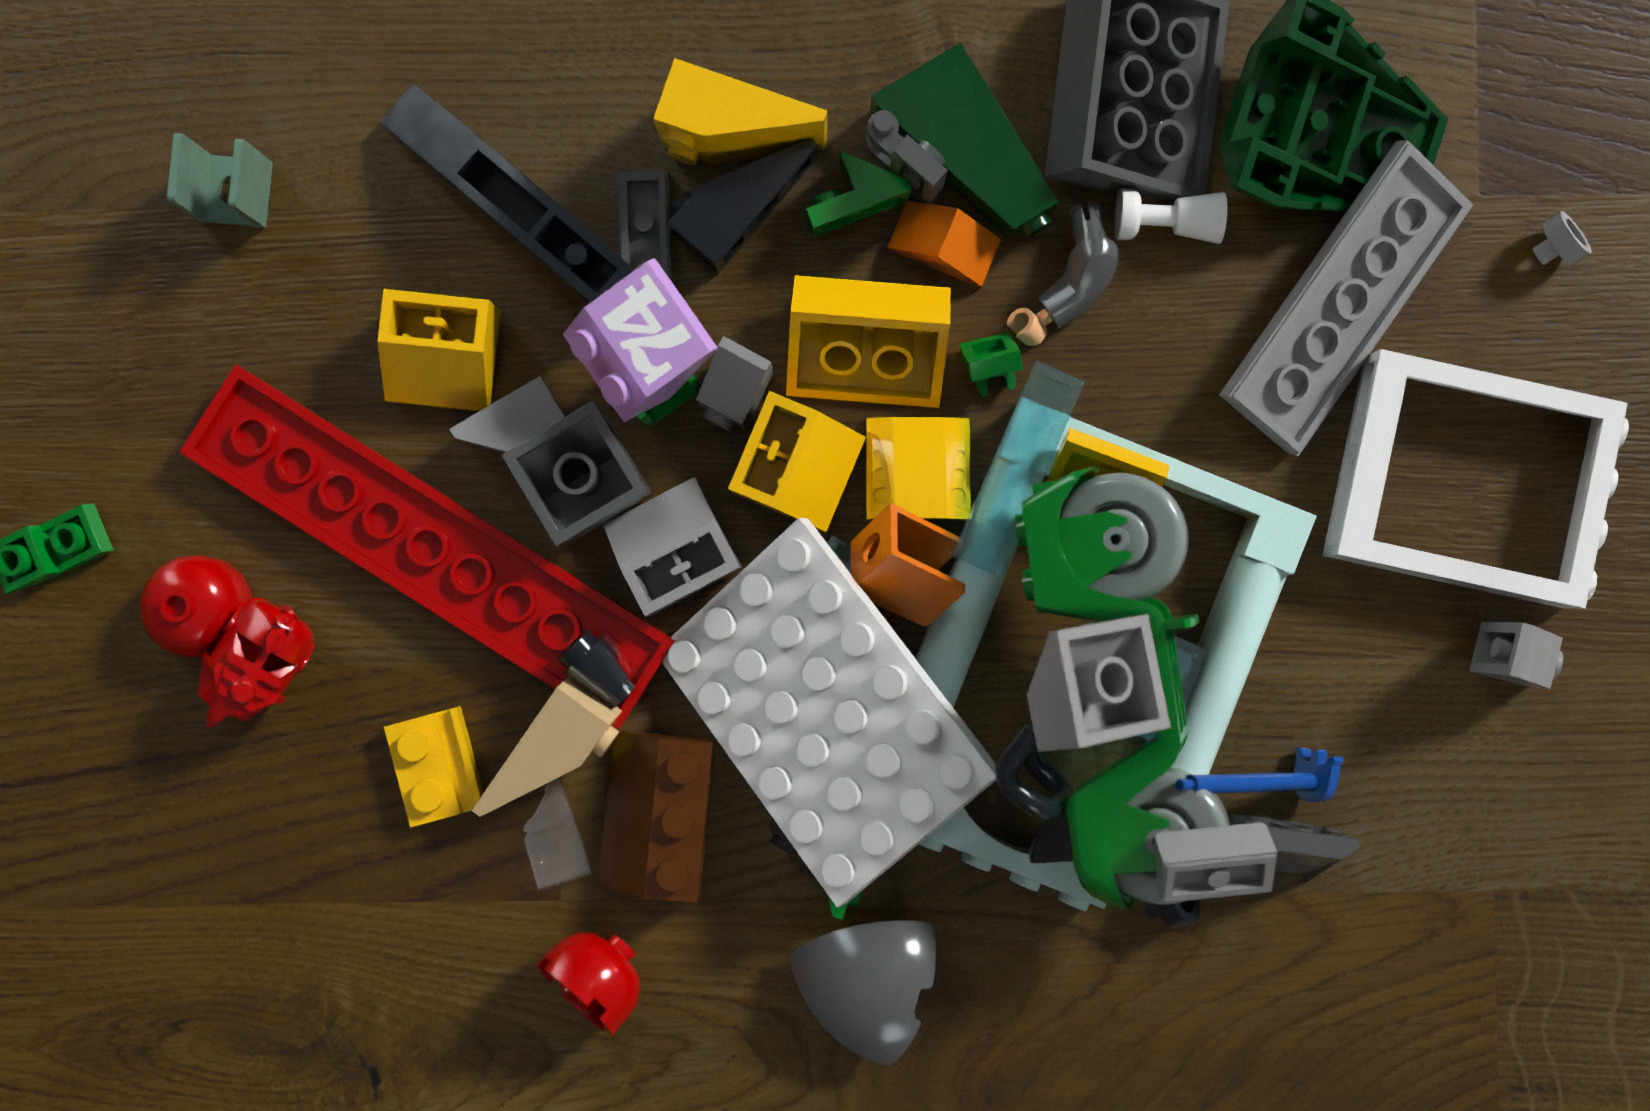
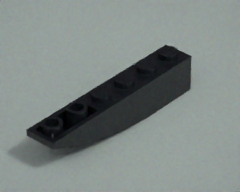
M414 83L380 121L383 126L589 304L634 271L632 266L540 187Z

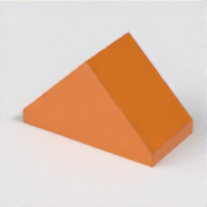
M906 201L887 250L981 288L1001 239L958 208Z

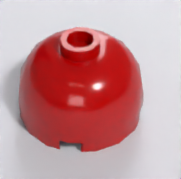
M206 555L178 557L158 567L145 582L139 601L141 622L149 637L165 651L187 658L201 657L205 651L210 652L214 650L225 633L222 631L239 605L252 598V592L243 574L227 561Z
M576 932L558 941L535 964L538 972L549 984L554 979L560 983L558 988L562 991L561 996L601 1031L606 1029L611 1037L627 1022L637 1006L641 992L638 972L630 962L636 953L615 934H612L605 940L592 932Z

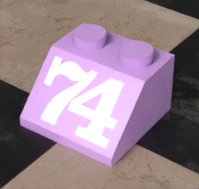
M655 258L645 262L585 306L563 333L575 357L584 364L600 387L605 400L614 407L623 422L670 399L718 349Z

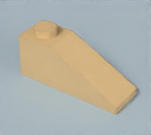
M568 677L550 696L478 800L472 812L481 817L580 767L592 753L601 758L620 732L612 725L622 710L618 707L612 708L606 701L604 702Z

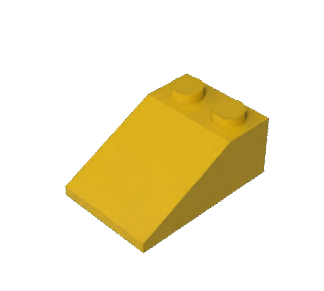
M674 58L653 117L662 146L668 149L667 155L689 165H696L698 160L709 164L763 158L809 138L818 145V150H824L827 142V110Z

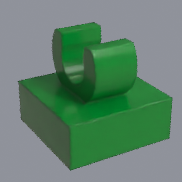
M1009 332L959 344L962 363L982 397L988 396V379L1003 375L1002 378L1008 391L1015 389L1016 377L1013 372L1023 370L1020 350Z

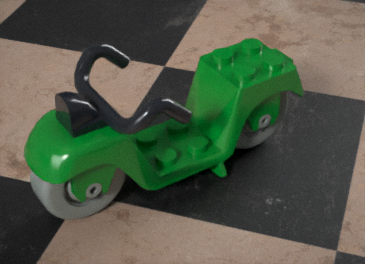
M1089 467L1073 471L1057 481L1032 484L1033 496L1022 502L1023 514L1015 515L1017 541L1020 547H1027L1030 568L1023 569L1022 572L1025 597L1027 602L1035 601L1036 610L1040 613L1101 622L1148 614L1171 728L1157 730L1155 736L1083 781L1073 792L1068 781L1043 759L1042 752H1038L1034 729L1025 723L1001 754L996 764L995 779L999 790L1010 802L1031 816L1045 821L1036 830L1028 848L1029 861L1031 863L1073 861V866L1081 886L1091 896L1110 906L1130 910L1133 906L1134 898L1153 904L1180 903L1183 901L1159 902L1154 851L1155 834L1159 832L1230 825L1225 807L1217 794L1211 793L1206 789H1201L1197 792H1194V788L1191 790H1177L1175 782L1178 779H1187L1185 776L1193 774L1171 767L1188 736L1174 629L1189 628L1199 623V615L1189 614L1172 617L1168 606L1152 597L1161 593L1174 581L1184 564L1188 550L1187 524L1178 503L1169 492L1157 483L1128 473H1110L1095 477L1100 469ZM1023 763L1028 772L1050 792L1051 795L1048 798L1036 793L1019 780L1018 770Z

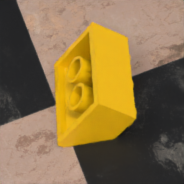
M795 275L790 311L786 396L939 408L950 331L951 288Z

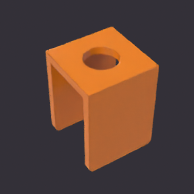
M890 503L851 541L850 574L872 603L921 626H928L965 593V584L938 571L963 548V539Z

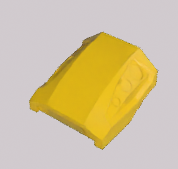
M866 418V520H873L890 503L922 519L972 520L969 418Z

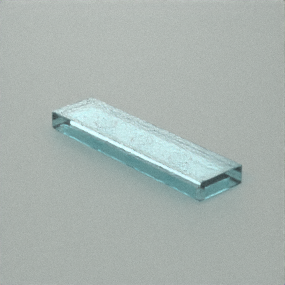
M1034 362L952 552V557L998 577L1002 576L1017 541L1015 515L1023 514L1022 502L1033 496L1032 484L1042 483L1085 381L1041 362Z

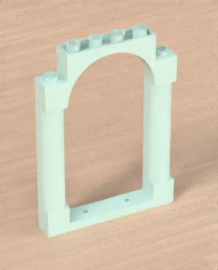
M1023 398L1015 408L973 513L972 520L963 538V548L957 553L949 573L950 577L965 584V593L929 624L915 659L954 708L1019 545L1015 531V515L1023 514L1022 502L1033 496L1032 484L1043 483L1045 478L1049 476L1069 428L1166 463L1170 466L1167 480L1164 483L1165 486L1247 518L1182 682L1188 736L1171 767L1182 769L1193 775L1209 774L1287 575H1294L1317 516ZM964 807L919 843V845L937 852H941L944 845L963 852L961 861L987 872H990L992 864L1011 871L1009 880L1030 890L1038 891L1041 884L1060 891L1058 900L1077 909L1087 911L1089 904L1103 909L1106 907V903L1091 896L1081 886L1073 866V861L1031 863L1029 861L1028 848L1008 843L994 836L974 821Z

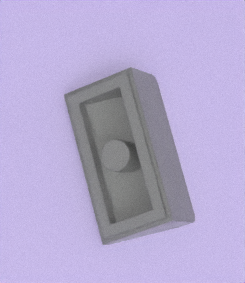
M1264 823L1159 832L1155 834L1154 851L1157 893L1160 903L1272 892L1277 849L1268 827Z

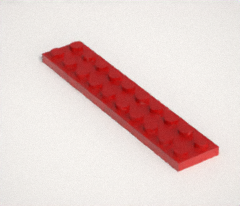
M236 364L179 451L187 458L554 689L568 678L563 673L565 667L557 660L559 655L587 629L596 638L601 635L629 676V679L636 686L616 706L622 710L613 724L618 729L623 727L662 665L670 647L675 642L671 636Z

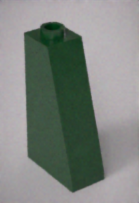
M961 42L871 96L870 112L872 115L881 110L891 112L898 120V133L903 138L908 134L918 144L921 140H925L935 147L945 159L943 166L948 170L945 183L1008 240L1021 232L1025 239L1030 238L1052 223L1049 216L1054 212L1059 201Z

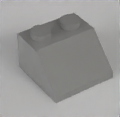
M1148 614L1049 632L1027 693L1038 752L1082 748L1171 728Z

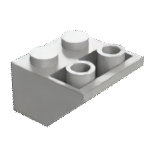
M696 477L603 524L618 565L645 617L653 616L743 569Z

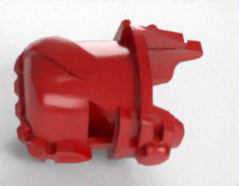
M251 598L241 603L222 631L225 633L214 650L203 653L200 658L202 664L197 695L210 707L205 720L208 727H215L225 717H234L242 721H248L271 704L283 705L287 699L283 693L296 673H301L309 661L315 646L311 628L306 622L299 619V616L291 606H283L280 603L275 605L264 598Z

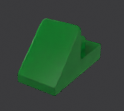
M841 151L839 152V166L849 192L842 194L841 189H833L815 197L812 200L814 206L806 208V220L813 238L816 239L906 203V201H909L911 188L907 179Z

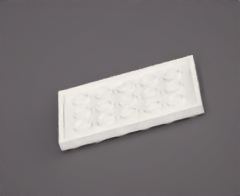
M798 518L671 637L675 642L664 658L663 665L837 908L848 903L996 781V763L808 518Z

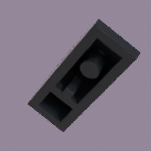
M809 138L704 182L693 194L690 191L684 192L669 211L672 219L668 222L672 235L719 274L818 159V145Z

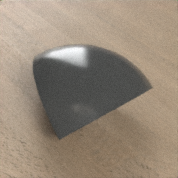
M881 921L856 925L820 936L789 954L793 974L805 1002L817 1020L837 1041L855 1054L877 1064L891 1066L899 1059L911 1044L921 1025V1021L915 1018L914 1012L919 993L922 989H929L933 986L936 964V943L933 923L921 921Z

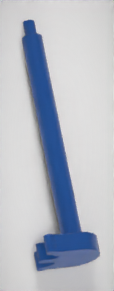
M1296 748L1294 773L1185 776L1187 779H1178L1175 782V787L1177 790H1191L1194 788V792L1206 789L1214 794L1295 791L1306 802H1324L1335 794L1340 767L1344 759L1341 756H1331L1327 760V751L1325 749H1314L1311 754L1309 748Z

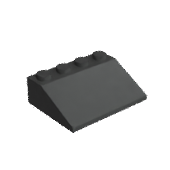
M1067 0L1044 177L1084 189L1118 193L1120 187L1133 188L1139 192L1141 197L1175 201L1181 197L1206 194L1229 1Z

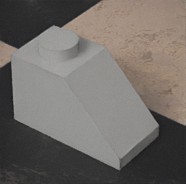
M723 336L696 398L699 405L706 409L702 417L726 431H730L733 424L745 430L774 377L771 361Z
M539 376L449 430L455 439L464 443L505 453L566 417L567 413L550 384Z
M1481 622L1469 672L1528 687L1551 689L1552 681L1558 677L1563 665V653L1560 650L1563 638L1534 625L1522 622Z

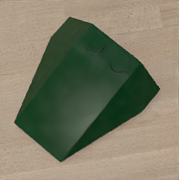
M1286 0L1249 48L1218 147L1232 189L1273 208L1347 212L1396 141L1408 140L1434 166L1448 118L1408 75L1400 77L1383 59L1386 52L1376 42L1369 44L1351 25L1354 18L1343 7L1330 0Z

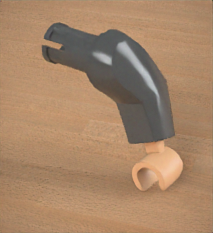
M1087 202L1090 215L1089 220H1085L1082 203L1077 204L1070 210L1069 217L1073 226L1076 246L1069 255L1064 275L1037 298L1042 310L1035 315L1028 308H1020L1012 312L1008 317L1007 326L1017 334V338L1025 345L1037 346L1045 339L1047 333L1046 325L1049 323L1058 330L1094 307L1112 280L1119 258L1118 247L1106 236L1103 209L1097 202Z

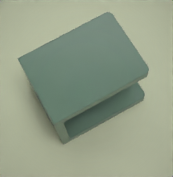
M174 133L167 201L200 222L266 228L273 162L244 139H235L233 157L211 155L186 135ZM230 179L228 204H226L222 198L221 190L223 184Z

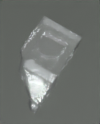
M557 778L547 783L544 789L546 793L532 819H528L522 830L527 833L524 842L537 888L542 891L592 874L571 808L561 782Z

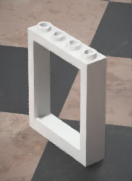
M1383 349L1369 354L1362 366L1322 556L1558 608L1586 609L1587 600L1593 596L1597 585V574L1594 571L1597 551L1604 544L1608 531L1607 522L1604 520L1607 502L1614 494L1618 483V472L1614 469L1618 449L1623 445L1628 434L1629 423L1625 418L1628 403ZM1407 378L1592 419L1558 581L1373 540Z

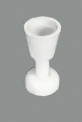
M1120 187L1114 211L1115 239H1133L1137 235L1140 225L1171 226L1173 233L1176 235L1220 244L1224 238L1228 207L1226 193L1219 192L1181 197L1175 200L1174 206L1142 204L1141 196L1137 190Z

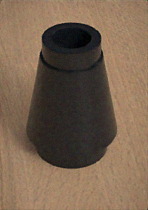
M588 629L578 636L557 658L565 667L563 670L565 675L585 687L604 702L606 701L612 708L618 706L636 687L602 636L600 635L596 638Z

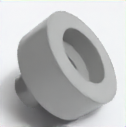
M1564 211L1558 212L1542 223V229L1547 239L1533 248L1534 254L1543 265L1560 256L1567 264L1572 266L1592 253L1584 234Z

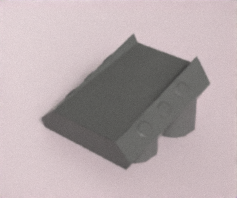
M1231 814L1230 825L1264 823L1268 827L1277 849L1275 871L1302 874L1306 883L1360 848L1355 837L1338 833L1339 830L1334 828L1252 815Z

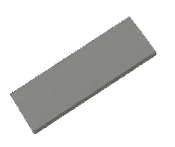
M1408 140L1396 141L1219 395L1286 453L1299 456L1470 211L1473 204Z

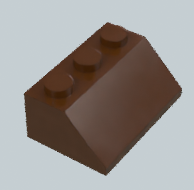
M617 729L620 732L611 744L598 885L644 899L697 904L702 893L716 739Z

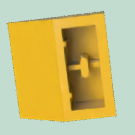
M383 289L377 343L385 401L478 412L491 405L501 310L490 300Z
M769 391L728 490L732 494L794 520L808 518L816 529L826 533L866 437L817 410Z

